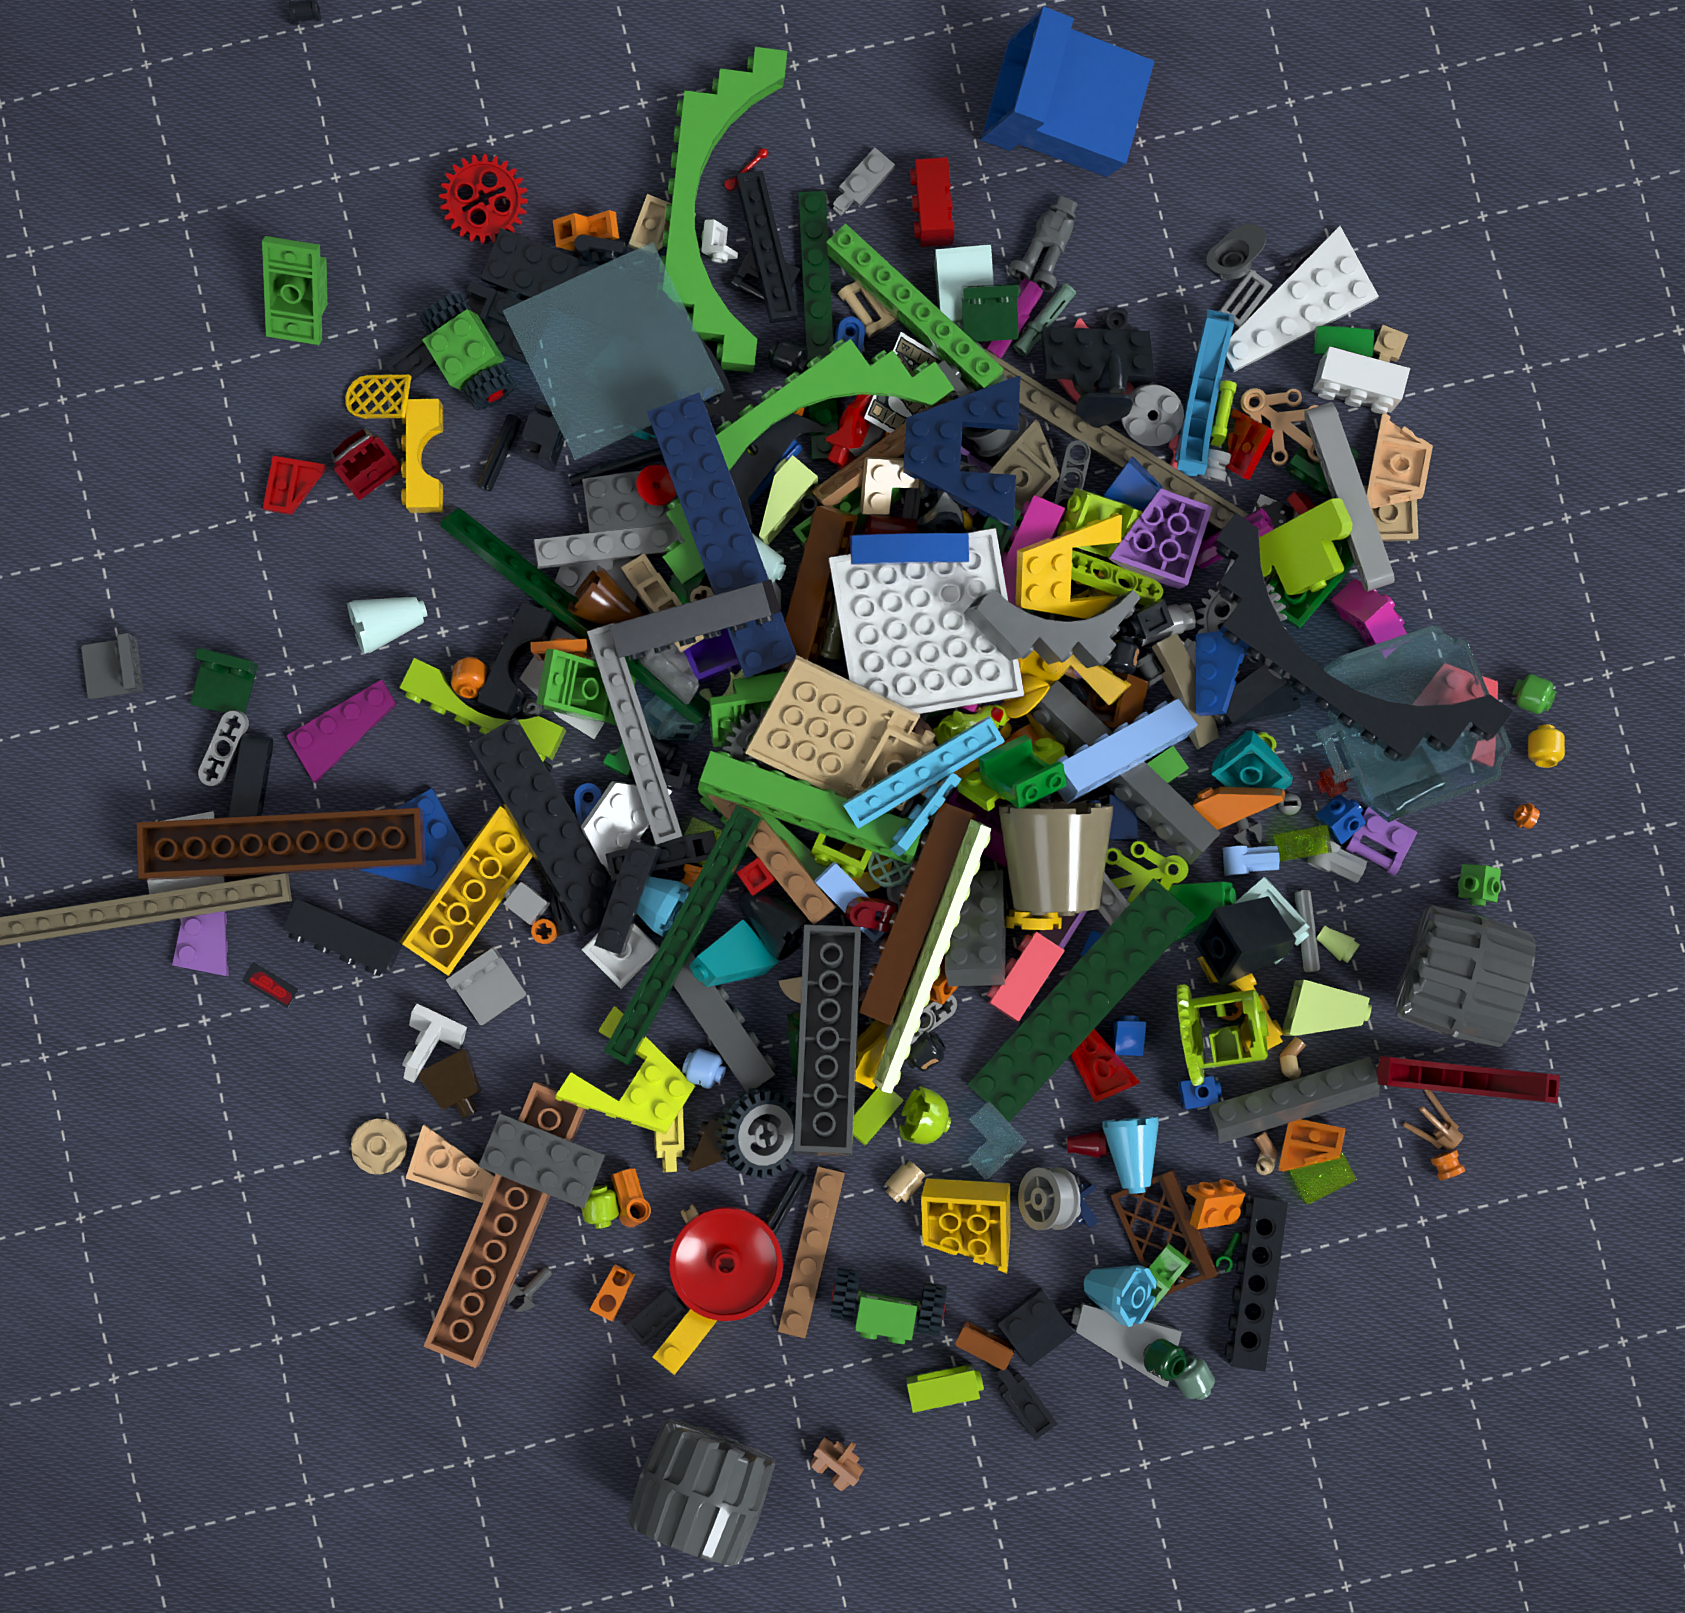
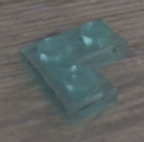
M990 1101L968 1119L987 1141L967 1160L987 1180L1018 1152L1027 1141Z

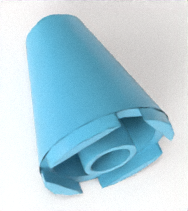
M1158 1117L1123 1118L1119 1121H1115V1119L1102 1121V1127L1121 1186L1124 1189H1128L1129 1194L1144 1193L1145 1187L1151 1186L1159 1125Z

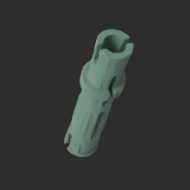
M1062 283L1061 287L1033 321L1028 322L1025 332L1013 344V348L1020 355L1025 357L1028 355L1034 345L1041 339L1042 328L1050 327L1066 305L1075 297L1076 291L1070 285Z

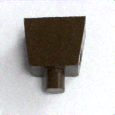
M462 1049L420 1071L418 1078L443 1110L456 1106L462 1120L477 1112L470 1097L481 1092V1088L468 1049Z

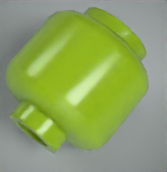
M607 1185L594 1186L585 1208H581L583 1220L588 1224H594L596 1229L611 1226V1220H614L619 1215L616 1193L608 1189Z

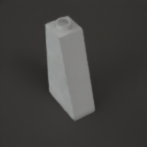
M1081 1302L1079 1308H1074L1071 1324L1075 1325L1074 1330L1078 1334L1160 1385L1168 1387L1169 1381H1164L1145 1369L1143 1352L1148 1344L1161 1338L1178 1346L1182 1333L1181 1330L1149 1320H1144L1141 1324L1132 1323L1133 1326L1127 1327L1119 1324L1098 1306Z

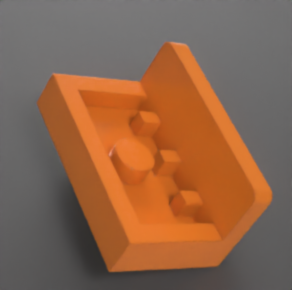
M1220 1179L1217 1182H1200L1199 1184L1187 1187L1186 1192L1196 1198L1189 1223L1194 1228L1202 1229L1237 1223L1245 1193L1238 1189L1234 1182Z

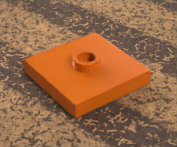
M556 638L553 641L531 642V653L539 661H545L547 649H556L583 658H591L592 646L587 639L570 640L569 638Z

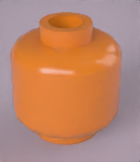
M474 657L458 660L454 664L451 677V686L454 692L465 698L478 697L479 688L484 687L488 679L487 666Z

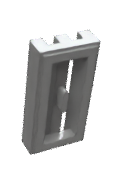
M1250 269L1219 312L1233 314L1235 328L1239 329L1270 290L1272 284ZM1253 278L1255 280L1254 284L1232 313L1228 312L1227 309L1249 280ZM1261 284L1264 288L1240 319L1236 318V315Z

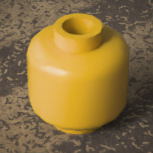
M1540 725L1537 730L1532 731L1528 735V758L1535 762L1536 766L1543 768L1554 767L1564 758L1565 736L1561 731L1555 729L1554 726Z

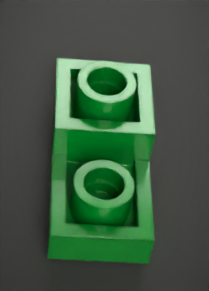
M1316 326L1314 354L1324 355L1329 347L1372 358L1374 330Z

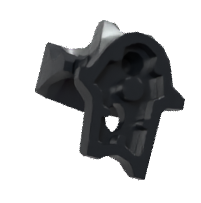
M961 454L960 471L978 472L977 466L969 464L968 456ZM919 479L921 499L933 500L931 511L921 516L916 523V528L919 530L918 534H927L934 531L937 533H967L964 528L962 511L967 510L968 507L951 499V495L935 487L934 490L925 485Z

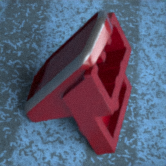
M362 429L346 438L331 453V458L335 463L333 469L359 501L401 470V465L377 434L373 436L369 429Z

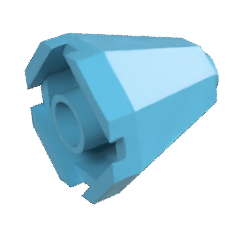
M650 877L642 895L637 914L654 932L666 937L691 888L678 881Z
M1141 1265L1097 1268L1091 1270L1086 1275L1084 1291L1093 1302L1119 1324L1130 1327L1133 1326L1132 1323H1143L1154 1306L1155 1296L1151 1295V1288L1156 1289L1157 1281L1149 1268Z

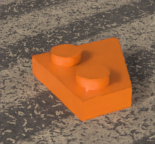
M1302 1119L1288 1123L1279 1171L1284 1172L1339 1159L1345 1136V1128Z

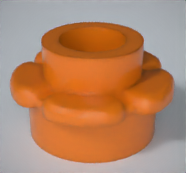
M1531 803L1521 804L1514 812V819L1518 828L1530 829L1539 818V810Z

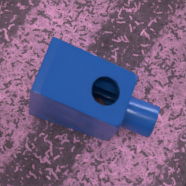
M1131 456L1105 491L1103 497L1131 505L1143 512L1159 489H1163V487Z

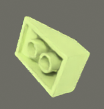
M793 455L788 461L784 458L774 470L776 474L773 479L759 534L760 540L767 545L774 540L798 512L802 499L805 496H812L813 493L811 491L818 487V476Z

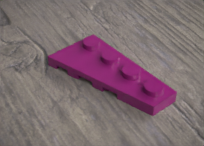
M381 679L286 736L312 781L316 784L397 703Z

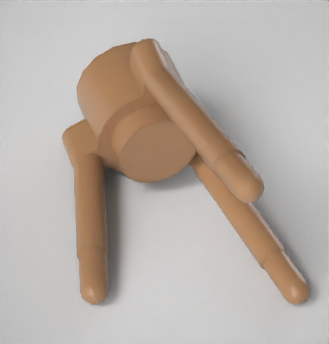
M1424 1090L1445 1122L1440 1123L1425 1107L1421 1106L1419 1110L1436 1127L1433 1132L1436 1137L1434 1138L1407 1122L1403 1123V1127L1431 1142L1437 1149L1443 1146L1449 1152L1461 1142L1464 1135L1457 1130L1459 1126L1450 1118L1432 1091Z

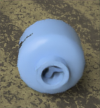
M698 1048L693 1053H688L682 1072L686 1074V1079L690 1083L710 1089L716 1082H722L726 1067L722 1066V1057L719 1054Z

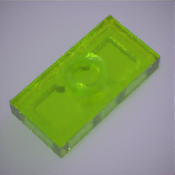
M1328 825L1274 835L1280 862L1332 853Z

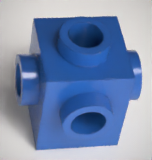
M1341 794L1315 815L1324 832L1341 845L1366 824L1361 815L1362 807L1354 799L1348 800Z

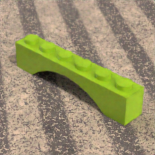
M415 658L400 686L406 692L404 697L418 704H420L421 700H424L431 704L429 709L445 715L446 711L456 715L455 721L467 727L471 723L480 726L479 732L484 735L509 721L481 714L467 706L457 697L449 686L444 674L439 669ZM540 716L518 720L543 762L545 758L553 760L566 730Z

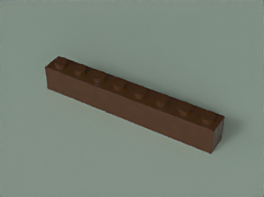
M944 802L931 816L930 821L933 822L929 833L925 832L920 843V848L923 849L919 859L915 858L910 869V874L913 876L909 885L905 884L900 894L899 900L902 901L899 911H894L890 919L889 926L892 927L889 937H884L881 942L879 953L882 955L878 964L874 963L870 970L868 979L871 980L868 990L864 989L859 998L858 1005L861 1006L859 1013L888 1025H894L970 820H976L977 815Z

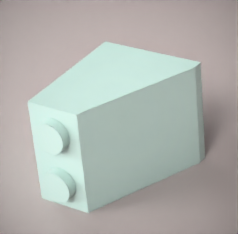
M991 245L936 249L934 269L938 309L961 330L963 329L961 286L994 285Z

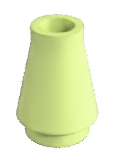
M1327 926L1323 927L1316 938L1339 961L1343 960L1346 963L1350 961L1360 945L1354 941L1355 938L1330 929Z

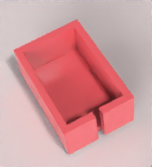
M1038 932L1033 933L1031 936L1029 934L1025 935L1017 947L1021 951L1016 959L1010 958L1005 965V985H992L987 993V996L990 997L988 1004L1014 1021L1021 1019L1065 951Z

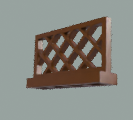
M1174 1168L1166 1170L1151 1179V1185L1160 1182L1164 1191L1160 1202L1144 1196L1148 1187H1145V1192L1142 1195L1139 1193L1130 1194L1140 1198L1134 1213L1123 1209L1119 1200L1120 1197L1129 1194L1128 1189L1111 1194V1198L1141 1266L1149 1268L1152 1264L1146 1261L1143 1255L1147 1244L1163 1250L1170 1242L1172 1234L1185 1239L1187 1245L1183 1255L1190 1262L1196 1264L1200 1274L1192 1278L1180 1275L1178 1278L1183 1281L1177 1284L1174 1282L1164 1296L1202 1280L1216 1277L1219 1272L1201 1230L1189 1224L1193 1212ZM1165 1197L1170 1206L1163 1204ZM1142 1200L1158 1206L1153 1220L1137 1214ZM1161 1207L1173 1212L1175 1220L1172 1228L1156 1222ZM1126 1214L1133 1217L1131 1223H1129ZM1135 1218L1151 1224L1146 1239L1134 1234L1132 1226ZM1177 1223L1181 1232L1174 1230ZM1154 1226L1170 1232L1165 1246L1149 1241ZM1138 1241H1141V1242L1144 1243V1244H1143V1247H1142V1250H1141V1248H1140V1246H1139ZM1188 1249L1193 1258L1186 1256Z

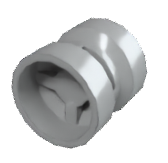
M1209 449L1205 475L1199 474L1198 476L1211 481L1225 482L1227 476L1225 467L1230 463L1231 454Z

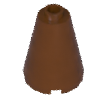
M599 565L597 566V572L592 570L576 590L577 601L575 603L570 601L567 610L572 614L602 627L644 616V613L608 572Z

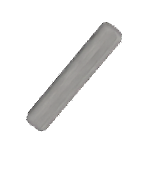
M1299 890L1294 894L1296 911L1310 926L1306 930L1309 936L1300 943L1303 968L1305 972H1315L1320 970L1311 892L1310 890Z

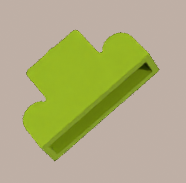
M1342 498L1330 499L1259 537L1263 577L1278 574L1288 595L1304 593L1309 589L1311 592L1318 591L1327 586L1325 581L1342 573L1344 566L1332 541L1341 540L1349 536L1353 526Z

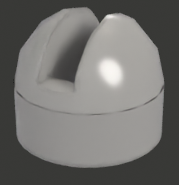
M1293 793L1285 794L1284 801L1278 803L1280 812L1287 816L1296 814L1301 808L1300 798ZM1284 801H1297V806H1284Z

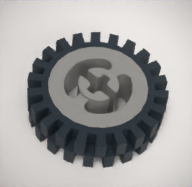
M761 1087L759 1089L749 1088V1093L741 1091L738 1093L739 1099L732 1097L728 1101L732 1105L731 1108L724 1106L721 1112L725 1113L726 1117L725 1119L718 1118L717 1124L722 1125V1130H716V1136L721 1138L720 1141L716 1142L717 1148L723 1150L720 1152L721 1157L728 1160L726 1163L730 1167L735 1168V1170L755 1178L756 1176L767 1178V1175L773 1177L778 1175L777 1169L783 1172L788 1169L785 1164L786 1161L793 1164L796 1160L792 1156L795 1142L796 1104L791 1102L789 1097L776 1091ZM768 1114L770 1121L767 1122L757 1117ZM753 1143L763 1148L758 1151H752L750 1146Z

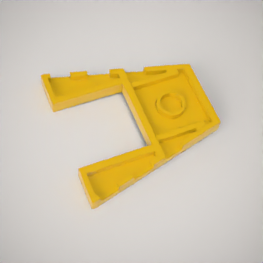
M1112 513L1110 517L1103 520H1094L1077 530L1071 529L1063 532L1059 537L1048 538L1017 550L1016 606L1088 619L1105 609L1117 597L1116 595L1110 594L1070 599L1072 547L1121 542L1122 515Z
M1035 650L1024 659L1018 658L1020 674L1031 675L1048 683L1050 687L1073 667L1108 705L1113 704L1131 685L1126 680L1123 681L1113 675V672L1104 666L1086 668L1073 654L1063 663L1056 662L1049 665ZM1030 713L1026 714L1040 739L1049 737L1059 743Z

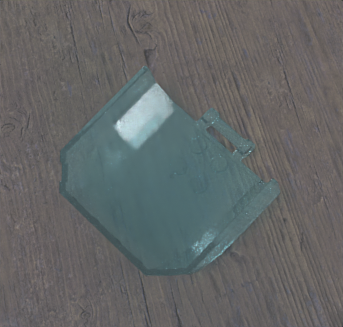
M1436 625L1345 654L1324 667V671L1354 690L1388 702L1416 706L1449 705L1489 695L1468 642L1460 638L1453 639L1442 633L1444 629ZM1330 710L1327 714L1332 725L1314 732L1317 740H1321L1335 774L1333 775L1335 784L1354 778L1364 803L1388 823L1499 781L1503 772L1500 769L1504 757L1509 754L1511 748L1503 726L1495 737L1488 742L1475 739L1469 734L1468 731L1470 729L1466 727L1451 749L1446 752L1442 750L1438 752L1426 744L1427 739L1423 737L1407 760L1404 762L1399 760L1394 762L1383 754L1384 749L1376 743L1370 745L1360 737L1361 733L1353 727L1349 729L1337 721L1338 716ZM1333 734L1337 735L1350 767L1346 771L1331 737Z

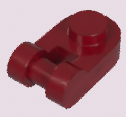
M856 897L848 903L846 916L855 926L890 932V919L894 911H897L898 904L890 900ZM877 911H882L880 917H875Z

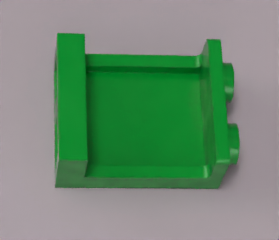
M1022 735L978 757L981 780L1019 809L1067 786L1064 764L1057 761L1049 765L1033 753L1031 739L1026 735Z

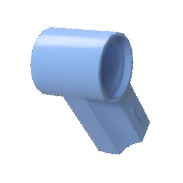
M1232 846L1222 848L1225 876L1245 875L1255 871L1279 870L1280 859L1277 846L1254 848Z

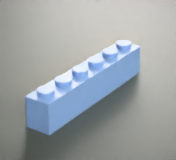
M1177 699L1169 704L1167 701H1164L1154 708L1153 713L1148 714L1144 712L1133 721V724L1129 725L1126 722L1115 729L1114 734L1111 736L1107 733L1103 734L1094 741V745L1089 747L1085 744L1073 753L1074 756L1068 758L1065 755L1057 761L1064 764L1067 786L1057 791L1066 804L1187 738L1198 724L1181 701Z

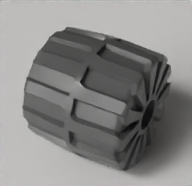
M1429 905L1419 917V922L1411 936V947L1406 950L1403 964L1407 967L1398 980L1397 989L1399 991L1395 998L1397 1017L1450 1037L1495 1047L1503 1046L1510 1038L1519 1020L1530 987L1536 950V941L1533 935L1488 917L1437 905Z
M666 1419L639 1477L627 1523L635 1531L681 1552L723 1565L736 1566L740 1563L759 1521L774 1471L775 1460L767 1453L761 1452L750 1445L739 1443L736 1439L726 1435L721 1437L709 1429L700 1426L696 1427L688 1422Z

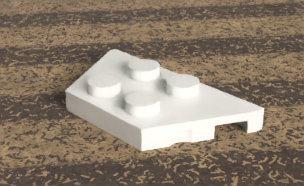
M612 781L581 825L584 835L608 872L609 867L605 854L628 848L630 841L634 838L640 839L649 826L636 784Z

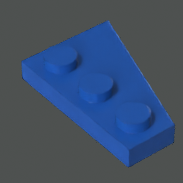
M1220 631L1196 634V714L1199 716L1226 714L1236 684L1235 676L1239 664H1242L1245 655L1243 653L1244 648L1238 644L1233 646L1225 641L1222 637L1223 633Z

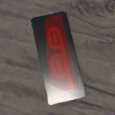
M255 963L252 964L243 979L245 984L286 1008L289 1007L298 992L296 987Z

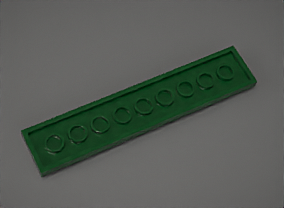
M1153 878L968 1083V1086L1009 1123L1192 922L1196 915L1159 881Z

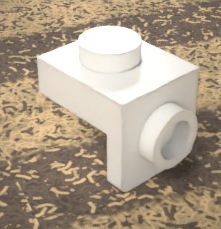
M714 219L705 220L704 230L701 235V252L711 257V260L717 263H726L728 259H737L738 253L726 246L728 228Z

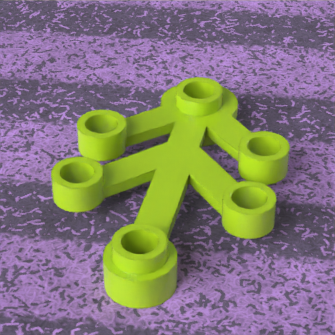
M1144 841L1134 842L1130 849L1131 854L1136 858L1145 857L1157 865L1158 868L1147 870L1122 855L1119 849L1110 848L1107 850L1106 863L1110 865L1116 864L1132 873L1131 875L1111 879L1117 889L1135 885L1127 899L1129 904L1153 878L1156 880L1162 878L1160 883L1169 890L1173 883L1183 881L1188 874V864L1183 858L1177 855H1171L1166 858L1150 849ZM1137 844H1141L1144 847L1143 854L1136 853L1135 846ZM1110 851L1117 853L1118 858L1116 861L1109 859ZM1171 864L1177 865L1179 869L1176 875L1169 872Z

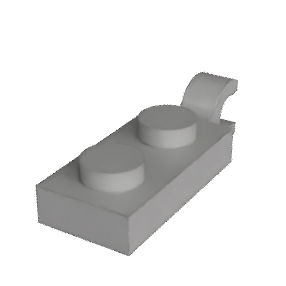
M874 148L839 186V191L843 194L834 201L833 210L842 216L852 203L860 207L895 169V164Z

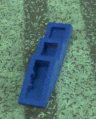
M969 533L850 536L851 565L969 562Z

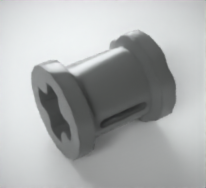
M1154 652L1138 660L1137 668H1139L1145 680L1149 682L1147 688L1158 683L1163 678L1161 675L1163 670L1156 661Z

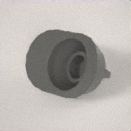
M1244 224L1236 227L1208 252L1206 257L1207 266L1211 271L1219 274L1224 281L1239 279L1245 276L1251 268L1252 260L1259 255L1265 246V232L1260 226L1255 224Z

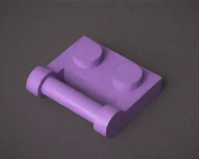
M1368 806L1362 815L1366 824L1350 837L1345 850L1352 854L1356 852L1386 868L1387 873L1395 876L1418 832ZM1364 836L1394 852L1393 859L1360 843L1361 837Z

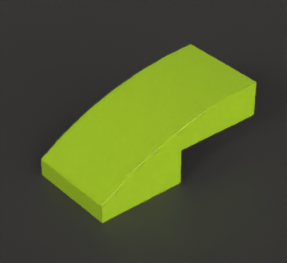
M877 1088L854 1115L853 1136L865 1146L904 1100L893 1090L892 1093H888Z

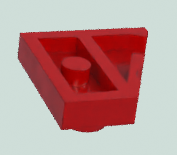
M273 456L263 510L292 515L324 474L327 466L320 463Z

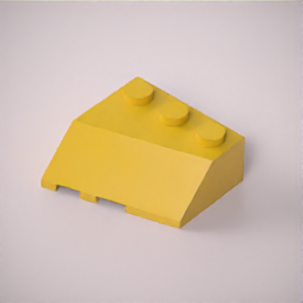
M926 1178L921 1195L923 1245L952 1255L959 1253L974 1258L973 1262L983 1265L985 1262L997 1266L999 1271L1007 1273L1011 1231L1010 1183Z

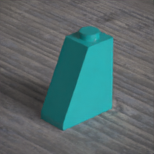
M742 920L698 955L688 967L692 970L694 977L698 981L702 982L706 987L765 975L776 966L779 960L773 957L762 940Z

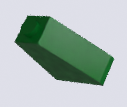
M1212 882L1171 885L1169 891L1196 915L1173 942H1178L1203 928L1214 908L1235 904L1236 893L1234 888H1232V883Z

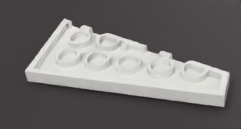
M1341 226L1231 336L1226 361L1233 373L1314 332L1316 326H1326L1377 300L1379 296Z

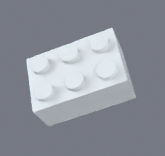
M1329 347L1320 360L1312 392L1318 393V396L1323 399L1333 400L1338 398L1345 400L1344 403L1349 406L1360 407L1364 405L1371 407V410L1375 413L1387 414V412L1391 413L1401 402L1410 368Z

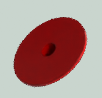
M651 465L639 473L636 480V488L639 496L645 502L654 506H661L669 503L674 498L676 489L667 468L660 465Z

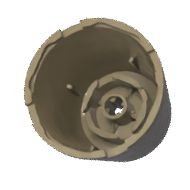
M1037 803V808L1026 809L1025 807L1019 809L1013 804L1000 805L999 815L1014 909L1030 911V915H1047V913L1058 912V916H1074L1075 913L1098 909L1100 906L1113 805L1105 804L1104 807H1101L1100 803Z

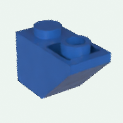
M1119 1016V1021L1112 1022V1050L1116 1055L1143 1056L1146 1022H1139V1016Z

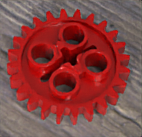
M475 154L472 155V163L470 164L462 158V168L454 164L455 175L445 174L450 183H441V187L447 193L439 195L440 199L447 201L446 204L440 206L441 210L449 211L444 217L445 221L454 220L451 230L453 231L460 227L461 238L469 233L471 243L477 236L480 237L482 245H484L486 237H490L491 242L494 244L496 241L495 236L498 235L500 228L515 233L512 224L521 225L522 221L517 216L526 215L527 212L520 208V205L528 204L527 199L521 198V195L527 193V188L518 187L523 182V178L514 179L517 169L506 170L508 161L503 162L501 166L498 165V156H495L492 162H488L486 154L483 155L482 161H478ZM487 174L494 175L497 178L496 185L491 188L482 184L483 176ZM466 186L472 189L473 195L470 199L462 200L459 198L457 193L461 187ZM501 187L506 188L503 193L490 197L488 205L485 206L481 202L468 211H462L464 206L477 202L480 193L488 196ZM498 199H506L510 203V208L506 212H499L494 206L495 202ZM475 211L483 212L486 215L485 222L480 225L474 224L470 219L472 213Z

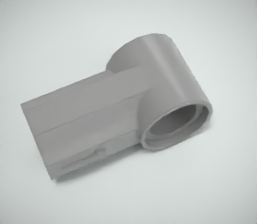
M1318 837L1307 863L1324 872L1331 871L1354 883H1358L1365 871L1367 861L1340 849L1341 846L1328 839Z

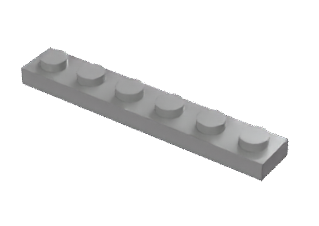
M673 524L534 539L537 569L635 558L642 554L646 556L667 554L664 550L676 540L680 543H683L685 540Z

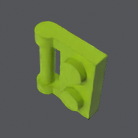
M1226 380L1220 382L1219 390L1221 392L1217 397L1215 407L1217 412L1212 423L1210 445L1221 447L1226 439L1232 400L1237 387L1235 382Z

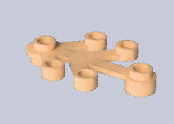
M1249 389L1242 395L1241 407L1246 414L1262 423V415L1271 422V429L1275 430L1272 435L1274 450L1271 455L1272 462L1277 466H1283L1288 461V453L1284 448V432L1308 450V456L1313 462L1320 463L1318 457L1314 455L1315 447L1312 439L1291 423L1305 421L1304 411L1318 407V405L1310 406L1308 409L1277 413L1270 406L1287 403L1291 407H1296L1302 401L1301 392L1297 389H1290L1285 393L1266 395L1260 389ZM1294 393L1299 398L1296 402H1291L1288 400L1289 395ZM1252 399L1260 401L1257 407H1252L1249 403ZM1283 453L1285 459L1280 462L1276 461L1275 455Z

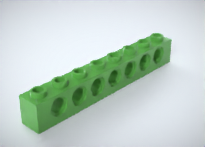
M846 223L826 242L828 256L942 361L945 360L949 366L953 364L960 372L962 379L975 391L995 385L1003 380V368Z

